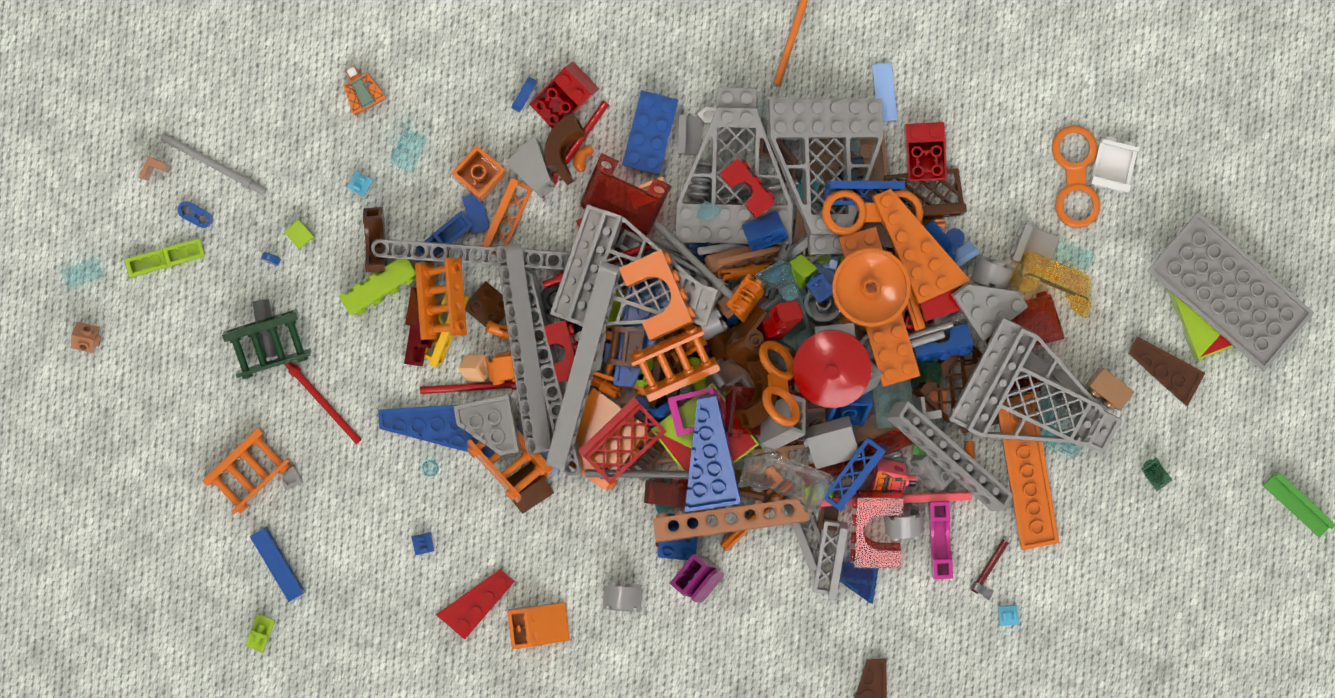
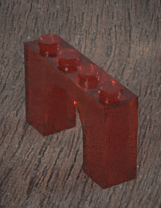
M857 490L856 497H852V508H855V514H852L851 525L855 526V531L851 532V543H854V549H850V561H854V568H901L900 543L872 541L865 535L864 528L871 519L878 516H903L904 497L902 490Z

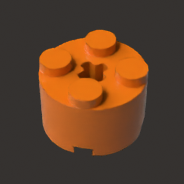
M511 351L496 353L495 358L492 359L490 355L485 357L489 380L493 381V385L505 383L504 380L512 379V382H515Z

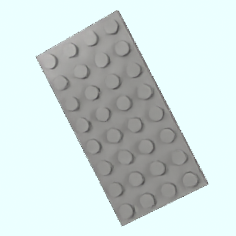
M1199 212L1195 213L1147 270L1262 371H1266L1314 314L1310 308Z

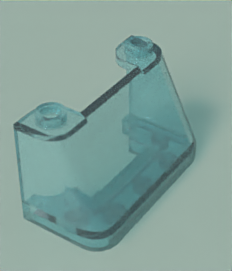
M782 260L755 275L762 282V285L768 284V287L779 290L782 303L797 300L798 305L802 308L803 318L782 339L776 340L797 352L800 345L812 335L794 268L792 264Z

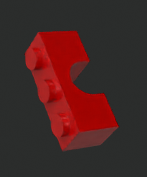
M737 158L719 175L731 189L738 184H746L750 187L752 195L744 205L757 219L775 204L773 201L775 197L768 189L765 191L762 188V181L756 174L752 176L748 171L750 169L749 165L744 160L740 161Z
M797 300L776 304L769 311L771 317L764 318L756 329L763 334V342L780 340L803 318L802 308L798 305Z
M567 320L544 326L548 345L561 344L566 351L565 358L561 362L553 364L558 383L568 381L578 342H575L574 338L576 334L573 323Z

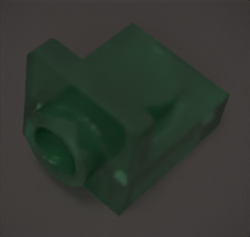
M917 363L920 376L912 378L911 383H941V363Z

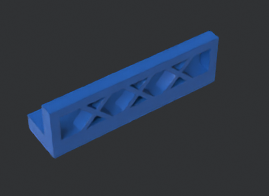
M825 181V200L830 195V189L856 190L861 195V198L865 200V203H874V201H870L865 196L870 190H874L877 194L881 193L879 190L905 189V181ZM841 197L834 201L832 205L856 204L850 198Z
M867 437L825 493L823 499L839 511H842L885 454L888 447L883 443L879 445ZM869 443L876 448V451L873 455L865 456L864 448ZM863 460L864 467L859 471H854V461ZM852 475V483L848 486H843L842 477ZM841 490V498L838 502L829 497L832 491Z
M266 526L249 536L288 602L304 594L306 591L268 527Z

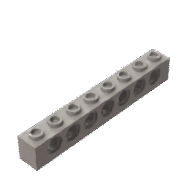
M896 402L886 417L887 420L991 511L1006 509L1013 497V494L910 402Z

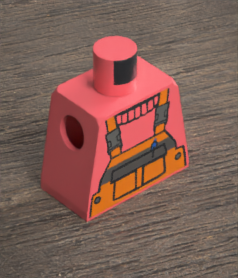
M880 459L874 467L870 482L871 497H901L905 486H916L917 476L907 475L904 463Z

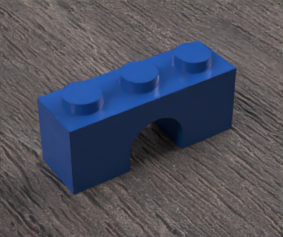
M968 324L950 328L949 340L945 343L939 344L933 341L912 348L916 363L927 364L932 360H946L951 356H965L973 352V342Z

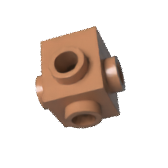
M76 322L71 334V348L93 353L96 346H100L102 336L99 335V327Z

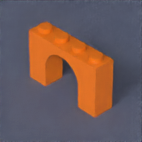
M662 249L619 268L627 287H632L651 278H660L670 288L671 300L666 310L642 322L646 334L651 341L694 323L693 317L696 316L692 306H688L686 302L688 296L685 289L680 288L678 272L676 270L673 271L671 267L673 261L669 252H665Z

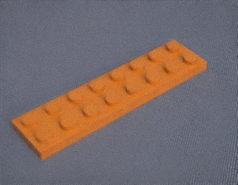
M876 227L838 238L844 259L862 249L874 248L883 250ZM902 313L885 325L865 327L875 364L883 373L880 377L882 387L920 376Z
M1033 393L1022 394L1024 401L1034 398ZM1019 395L1009 397L1011 405L1021 402ZM1035 402L1025 405L1028 413L1037 411ZM1023 406L1016 408L1024 412ZM1000 408L997 414L1000 432L1013 433L1021 418ZM1026 421L1019 434L1041 435L1040 427ZM1001 438L1010 491L1013 494L1012 502L1021 550L1059 543L1042 441Z

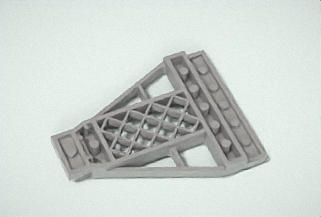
M718 87L716 111L677 201L676 238L680 242L749 244L742 225L755 220V217L746 208L745 202L736 194L744 187L752 194L751 189L746 184H743L734 192L718 176L725 167H728V164L733 159L738 158L741 161L738 155L746 148L753 155L746 163L749 164L755 158L754 173L750 169L748 171L752 176L756 174L759 179L779 178L787 200L786 205L774 204L758 218L777 211L788 236V239L783 241L788 242L787 244H792L793 205L756 109L757 88ZM717 127H724L719 133H717ZM729 127H738L742 129L737 134H735ZM726 128L734 135L727 144L719 137ZM749 128H755V134ZM745 129L753 135V138L746 144L738 137ZM713 137L712 171L710 173H694L708 138ZM760 138H763L776 174L759 173ZM717 139L724 145L718 152ZM735 139L743 145L736 154L728 147ZM754 139L755 154L747 147ZM725 148L734 155L727 163L718 156ZM716 157L723 164V166L717 172ZM692 177H710L712 179L710 203L682 202ZM716 177L723 183L717 191ZM726 186L732 195L724 202L718 193ZM735 196L742 204L728 202ZM716 197H717L722 203H715Z
M882 98L768 99L767 139L771 143L804 221V227L808 235L809 255L843 254L838 238L844 235L835 234L829 230L823 221L822 209L817 213L811 205L816 199L822 205L824 203L820 195L825 191V182L819 177L824 171L833 177L830 181H841L837 176L842 171L844 174L843 181H851L852 168H865L866 171L862 181H868L883 139ZM776 139H801L802 165H786ZM819 139L831 140L826 145H824ZM850 139H876L868 164L851 163ZM814 141L822 148L817 155L809 149ZM833 141L841 148L835 155L827 148ZM824 151L832 158L826 165L818 158ZM841 152L843 155V163L837 158ZM814 161L822 167L817 175L810 169ZM833 161L841 167L836 174L828 168ZM788 169H802L803 203ZM815 180L823 186L818 194L810 187ZM842 205L843 207L837 213L832 208L830 209L833 222L844 228L853 225L858 211L857 205Z
M587 205L550 315L583 326L601 262L610 263L619 259L623 267L625 264L622 258L631 261L643 258L647 243L656 251L661 248L625 217ZM623 223L627 224L644 239L637 257L617 252L614 249ZM672 259L673 263L671 264L677 268L676 271L679 277H681L680 288H684L688 296L686 302L688 306H692L696 316L693 317L694 323L707 327L719 290L702 285ZM658 278V281L650 285L645 280L646 287L637 291L634 285L632 286L634 293L626 297L621 290V287L626 285L625 282L618 283L617 289L622 298L615 296L614 300L619 301L621 307L616 321L608 322L607 326L642 324L645 321H621L627 305L657 315L665 311L667 307L661 309L657 302V299L665 295L669 302L671 300L669 295L671 292L670 290L667 291L663 283L664 280ZM660 283L664 293L655 297L651 287ZM648 289L652 299L643 303L639 293ZM636 295L640 304L628 301L627 299ZM654 301L658 310L646 307L645 305Z
M1003 316L948 417L950 421L982 438L1074 443L1076 445H1087L1103 454L1122 421L1121 418L1102 409L1037 333ZM1036 341H1039L1053 357L1044 374L1024 366ZM1057 363L1080 388L1079 392L1050 379V375ZM1028 376L1030 385L1020 388L1018 379ZM1031 376L1041 380V382L1033 384ZM1015 382L1017 390L1009 392ZM1048 384L1058 388V390L1050 392ZM1045 385L1047 393L1037 396L1035 388ZM1032 389L1034 398L1024 401L1021 392ZM1065 392L1076 398L1067 400ZM1019 393L1021 402L1011 405L1009 396ZM1062 393L1064 402L1054 405L1051 396ZM1049 397L1051 406L1041 409L1038 400ZM1036 401L1038 410L1028 413L1025 405ZM1079 401L1081 409L1071 413L1068 404ZM1023 406L1024 412L1016 408ZM1066 406L1068 414L1058 417L1055 409ZM1000 408L1021 418L1013 433L988 432ZM1053 410L1055 418L1044 421L1042 413ZM1040 414L1041 421L1032 416ZM1069 418L1071 427L1062 430L1059 421ZM1029 421L1055 434V436L1019 434L1024 423ZM1057 423L1058 429L1050 424Z

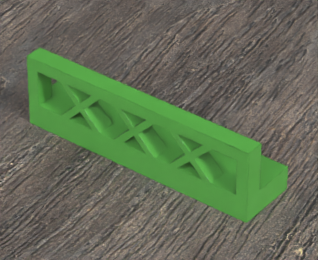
M1274 472L1262 485L1317 537L1320 538L1328 528L1333 529L1335 527V523L1281 473Z

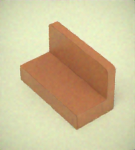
M147 157L139 178L149 181L154 168L169 173L172 166L155 158Z

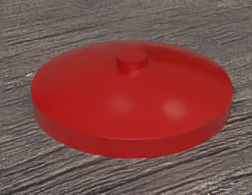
M823 330L811 335L800 345L793 362V376L799 391L810 402L826 408H839L851 404L864 393L871 377V360L865 346L855 336L841 330Z

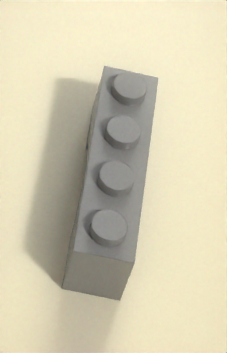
M1032 349L1024 366L1044 374L1051 361L1037 356L1038 353ZM1054 367L1050 379L1077 392L1080 391L1077 384L1068 377L1064 370ZM1065 392L1067 400L1076 398ZM1062 393L1055 395L1056 402H1064ZM1079 401L1068 404L1070 411L1077 410Z

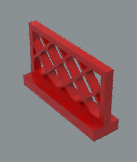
M633 398L578 451L611 485L666 433V430ZM639 410L645 414V423H634V415ZM632 417L631 423H626ZM623 425H631V436H620V428ZM634 425L645 426V437L633 436ZM647 426H656L661 432L655 437H647ZM609 438L617 439V450L606 449V441ZM620 439H631V450H619ZM633 439H645L644 448L642 450H633ZM594 452H603V463H594L590 456ZM606 452H617V463H605ZM619 452L630 453V461L627 464L619 463ZM597 465H602L603 471ZM605 466H616V474L611 479L605 474Z

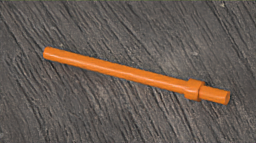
M800 0L773 81L775 85H781L808 0Z

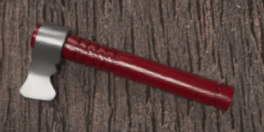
M1004 539L998 545L985 569H983L982 574L971 586L973 592L976 594L980 593L987 600L991 599L993 590H986L983 584L1009 544Z

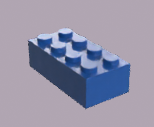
M641 90L622 166L660 175L678 99Z

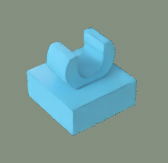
M355 171L347 188L364 197L373 180Z
M1017 605L998 606L999 626L1019 624Z

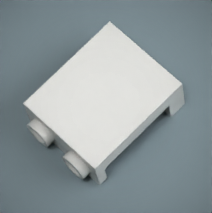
M1106 136L1105 139H1101L1089 184L1122 193H1129L1131 187L1129 184L1137 152H1139L1140 148L1135 147L1136 143L1124 141V144L1118 143L1117 139Z

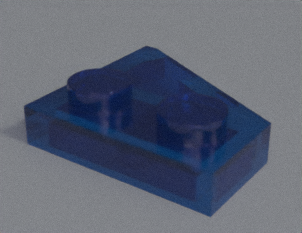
M843 561L839 582L867 602L873 604L879 567Z

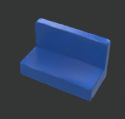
M777 211L742 225L752 252L762 250L788 239Z

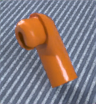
M590 144L575 153L573 166L578 172L586 169L585 159L594 153Z
M965 441V452L975 460L974 441Z

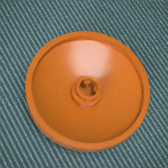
M862 249L850 254L837 267L832 280V295L838 310L849 321L864 327L882 326L893 321L903 312L910 297L911 284L906 268L894 255L880 249Z

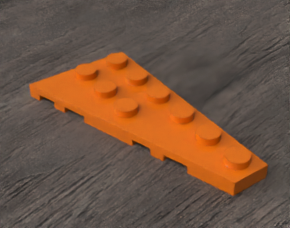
M892 189L872 196L897 258L908 272L911 290L917 304L971 281Z

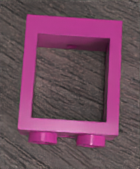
M710 387L668 398L677 436L694 432V427L683 428L677 401L708 393L710 395L717 394L720 401L718 390L714 391V388ZM721 409L723 420H725L723 409Z

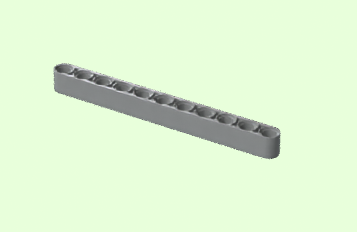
M376 239L371 243L373 254L382 258L445 262V258H454L452 256L454 249L460 248L462 250V256L459 257L461 258V263L498 265L497 261L491 259V253L497 251L498 247L394 239ZM377 243L385 245V250L382 253L375 252L374 248ZM397 244L404 246L405 249L402 254L394 252V247ZM418 245L424 248V252L420 256L413 253L414 248ZM441 247L443 254L440 257H435L433 255L434 248ZM521 248L524 267L565 270L567 260L571 254L568 251ZM476 249L481 251V257L477 260L471 257L472 252ZM536 253L539 259L536 263L532 264L529 261V257L531 254ZM551 255H557L558 261L554 265H550L548 262V258Z
M517 243L502 245L497 248L496 256L525 447L527 452L532 455L549 451L551 439L522 249Z
M603 261L599 266L546 461L548 466L565 471L568 468L621 272L619 268L621 266Z
M525 271V274L530 277V282L527 284L528 294L532 293L535 297L534 302L530 304L532 315L534 312L539 314V320L537 322L533 321L543 393L554 434L558 420L555 408L558 405H562L565 389L563 382L558 383L553 365L558 363L554 345H548L544 326L548 325L537 277L534 273ZM540 330L544 333V338L541 341L536 336ZM544 349L549 353L548 358L545 360L541 357V352ZM548 368H551L553 370V376L551 378H548L546 376V370ZM552 387H556L558 390L556 397H553L550 393ZM577 438L569 464L572 461L575 462L577 468L572 472L568 465L567 470H563L569 476L578 475L583 470Z

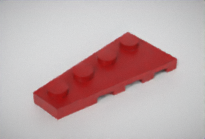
M499 569L441 610L436 616L465 640L515 581Z

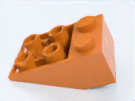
M565 602L507 610L512 649L570 640Z

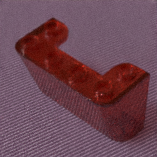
M601 153L581 197L580 204L582 208L586 210L587 205L623 216L644 235H648L662 209L671 185L654 178L648 191L613 176L619 161ZM603 161H607L611 164L612 167L606 169L601 165V163ZM654 187H662L664 189V193H657L654 190ZM622 224L621 227L637 234L627 224Z

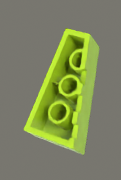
M397 259L387 265L385 271L374 273L366 281L356 284L349 292H343L338 297L350 316L357 314L359 317L368 311L367 307L371 304L376 306L383 302L385 295L390 294L392 296L400 291L399 287L404 283L408 286L416 281L415 268L409 259Z

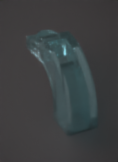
M1049 397L1039 400L1041 409L1051 406ZM1053 410L1042 413L1044 421L1054 419L1055 417ZM1040 427L1041 435L1055 436V434ZM1042 441V444L1055 454L1059 448H1062L1061 453L1069 457L1072 454L1077 456L1080 451L1079 448L1070 443Z

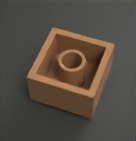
M1098 368L1085 384L1091 396L1094 398L1100 397L1103 400L1102 404L1113 411L1114 409L1121 410L1134 393L1132 389L1105 368Z

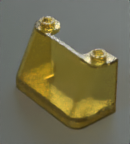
M1025 251L1021 261L1017 262L1010 284L1016 289L1027 293L1036 290L1039 282L1066 292L1065 297L1071 303L1069 309L1087 318L1091 308V278L1083 272L1033 251Z

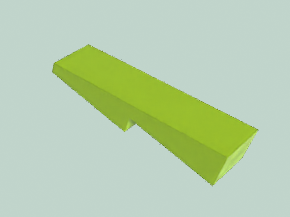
M200 238L124 259V263L130 279L205 257Z

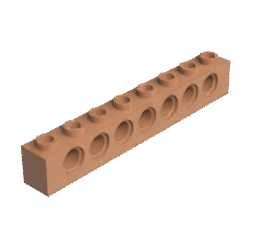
M800 494L790 496L789 500L777 497L772 498L771 502L764 503L763 500L752 501V505L745 506L743 502L734 504L732 508L721 506L715 507L714 510L706 511V509H702L689 514L684 511L675 512V516H668V513L657 514V518H653L656 543L808 522L810 519L806 497L802 498ZM785 505L792 506L793 514H784L783 507ZM765 508H772L774 510L772 518H767L764 515ZM748 510L753 511L755 519L747 520L744 516L745 512ZM728 513H733L736 516L734 523L726 521L725 516ZM708 516H715L717 524L709 526L706 518ZM691 518L698 521V526L694 529L687 526V521ZM676 521L679 524V529L677 531H670L668 529L669 522Z

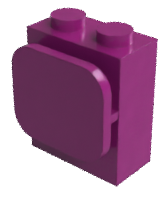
M693 553L669 584L683 596L691 597L694 602L701 603L722 580L724 573L708 557Z

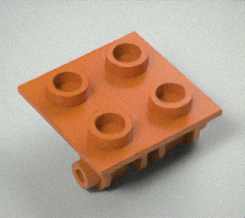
M749 273L741 281L740 286L727 303L729 309L743 323L765 293V290L761 287L762 282L758 279L755 280Z

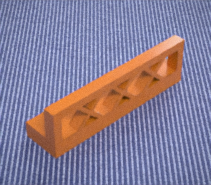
M511 178L481 246H491L493 241L500 238L503 245L510 243L533 191L530 186ZM521 186L528 189L525 198L517 200L515 195L517 187ZM513 196H514L515 201L512 202V203H510L511 200H512V198H513ZM517 203L518 214L509 217L508 207ZM509 221L511 230L509 233L502 235L499 227L501 223Z

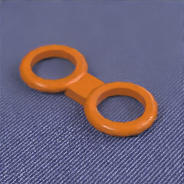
M1071 125L1057 132L1052 141L1051 150L1053 157L1066 171V186L1060 190L1056 197L1055 209L1062 223L1069 227L1082 228L1093 223L1100 213L1101 203L1099 195L1092 187L1086 184L1085 169L1093 162L1096 156L1097 143L1095 137L1088 129L1082 126ZM1070 133H1078L1084 136L1089 144L1088 155L1078 163L1068 162L1060 153V142L1063 137ZM1075 190L1087 193L1093 204L1090 215L1079 221L1069 218L1063 208L1065 197Z
M846 189L834 191L823 203V221L828 229L835 234L844 236L854 234L862 228L864 223H881L883 225L875 204L865 203L861 196L854 191ZM906 190L893 191L898 197L905 198L912 203L915 217L921 223L924 212L918 197ZM841 197L850 198L854 201L859 212L855 224L846 228L835 224L830 215L831 205Z
M772 340L765 341L759 347L760 361L769 373L767 375L768 387L763 391L762 395L764 408L771 418L780 425L794 426L800 419L799 405L788 389V380L794 377V358L780 343ZM768 349L775 350L784 358L788 368L787 372H782L775 368L768 358ZM771 394L778 395L787 402L791 410L790 418L781 415L775 409L771 401Z

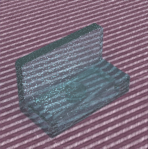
M406 128L390 163L413 173L428 139Z

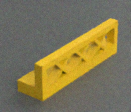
M447 292L443 297L441 305L448 304ZM464 293V302L466 307V304L470 296ZM438 313V321L440 322V324L450 323L449 314L446 319V322L444 323L442 317L443 313ZM450 331L441 332L439 340H433L432 345L435 344L436 347L432 356L427 354L429 348H426L424 358L430 361L429 365L438 367L443 364L454 337L450 335Z

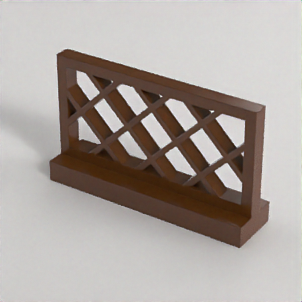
M959 168L947 169V174H954L955 182L952 186L945 180H938L934 188L925 181H919L920 184L916 189H913L906 183L908 181V173L883 176L884 181L893 179L903 181L902 179L906 178L905 187L923 201L924 213L922 220L962 216L967 212L966 204L963 201ZM940 182L949 189L944 196L935 190ZM922 184L930 190L926 198L917 192ZM952 191L957 195L958 202H950L946 198L947 195ZM932 193L941 199L938 204L934 205L927 200ZM901 198L905 206L907 204L909 206L907 208L915 216V210L912 203H910L905 198Z
M973 345V359L965 360L964 356L959 355L951 356L946 360L939 359L912 393L917 397H925V402L933 410H941L942 418L949 423V415L947 416L943 412V404L951 403V410H953L957 402L955 401L954 390H963L966 385L962 365H965V362L978 361L982 353ZM955 362H961V373L953 374V364ZM944 376H949L950 387L942 388L941 379ZM953 376H962V387H954ZM938 390V402H933L928 397L931 391ZM942 390H950L951 401H943Z

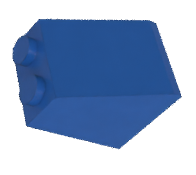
M871 391L861 395L849 405L839 408L825 407L826 422L849 416L852 425L863 426L873 405Z

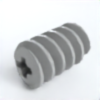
M699 160L694 173H710L712 171V162ZM692 177L691 182L694 184L688 185L692 192H686L685 195L690 198L706 201L704 197H710L706 190L712 189L707 183L712 182V179L710 177Z

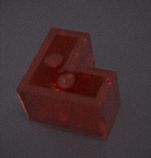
M665 478L646 480L644 503L685 507L688 479L671 478L670 482L665 481Z

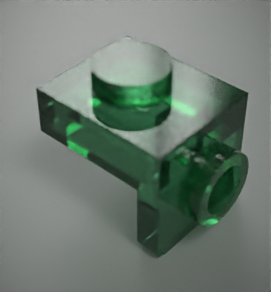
M1158 458L1148 460L1141 468L1143 475L1156 492L1172 481V478L1162 467Z

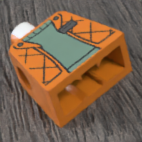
M356 67L346 71L350 82L343 86L353 115L356 116L387 99L368 73L360 75Z

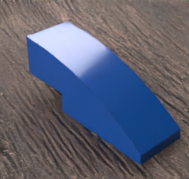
M460 211L424 242L453 244L474 225ZM420 245L415 249L419 255H422L424 252V248ZM441 247L434 248L433 255L437 257L443 252V249Z

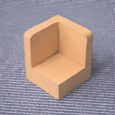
M468 354L458 367L468 382H485L488 377L484 354Z

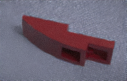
M411 287L405 325L410 326L404 364L423 366L426 348L431 349L432 340H421L417 288Z

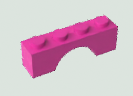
M928 502L932 578L953 579L950 547V502Z

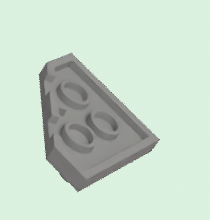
M966 283L951 294L981 341H985L994 333L1002 316L1012 320L1028 308L1024 299L1016 290Z
M510 395L454 406L457 426L467 431L484 445H487L494 452L501 456L520 452Z

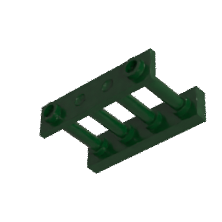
M297 309L223 331L224 342L230 341L233 344L241 370L236 372V378L242 377V379L252 377L253 373L295 360L302 362L309 359L308 356H311L312 352L311 348L303 349L295 325L296 320L299 319ZM282 324L288 326L296 353L286 356L277 332L278 326ZM267 330L270 333L277 359L266 360L258 336L260 331ZM247 335L249 338L251 337L260 363L248 367L240 343L241 337Z

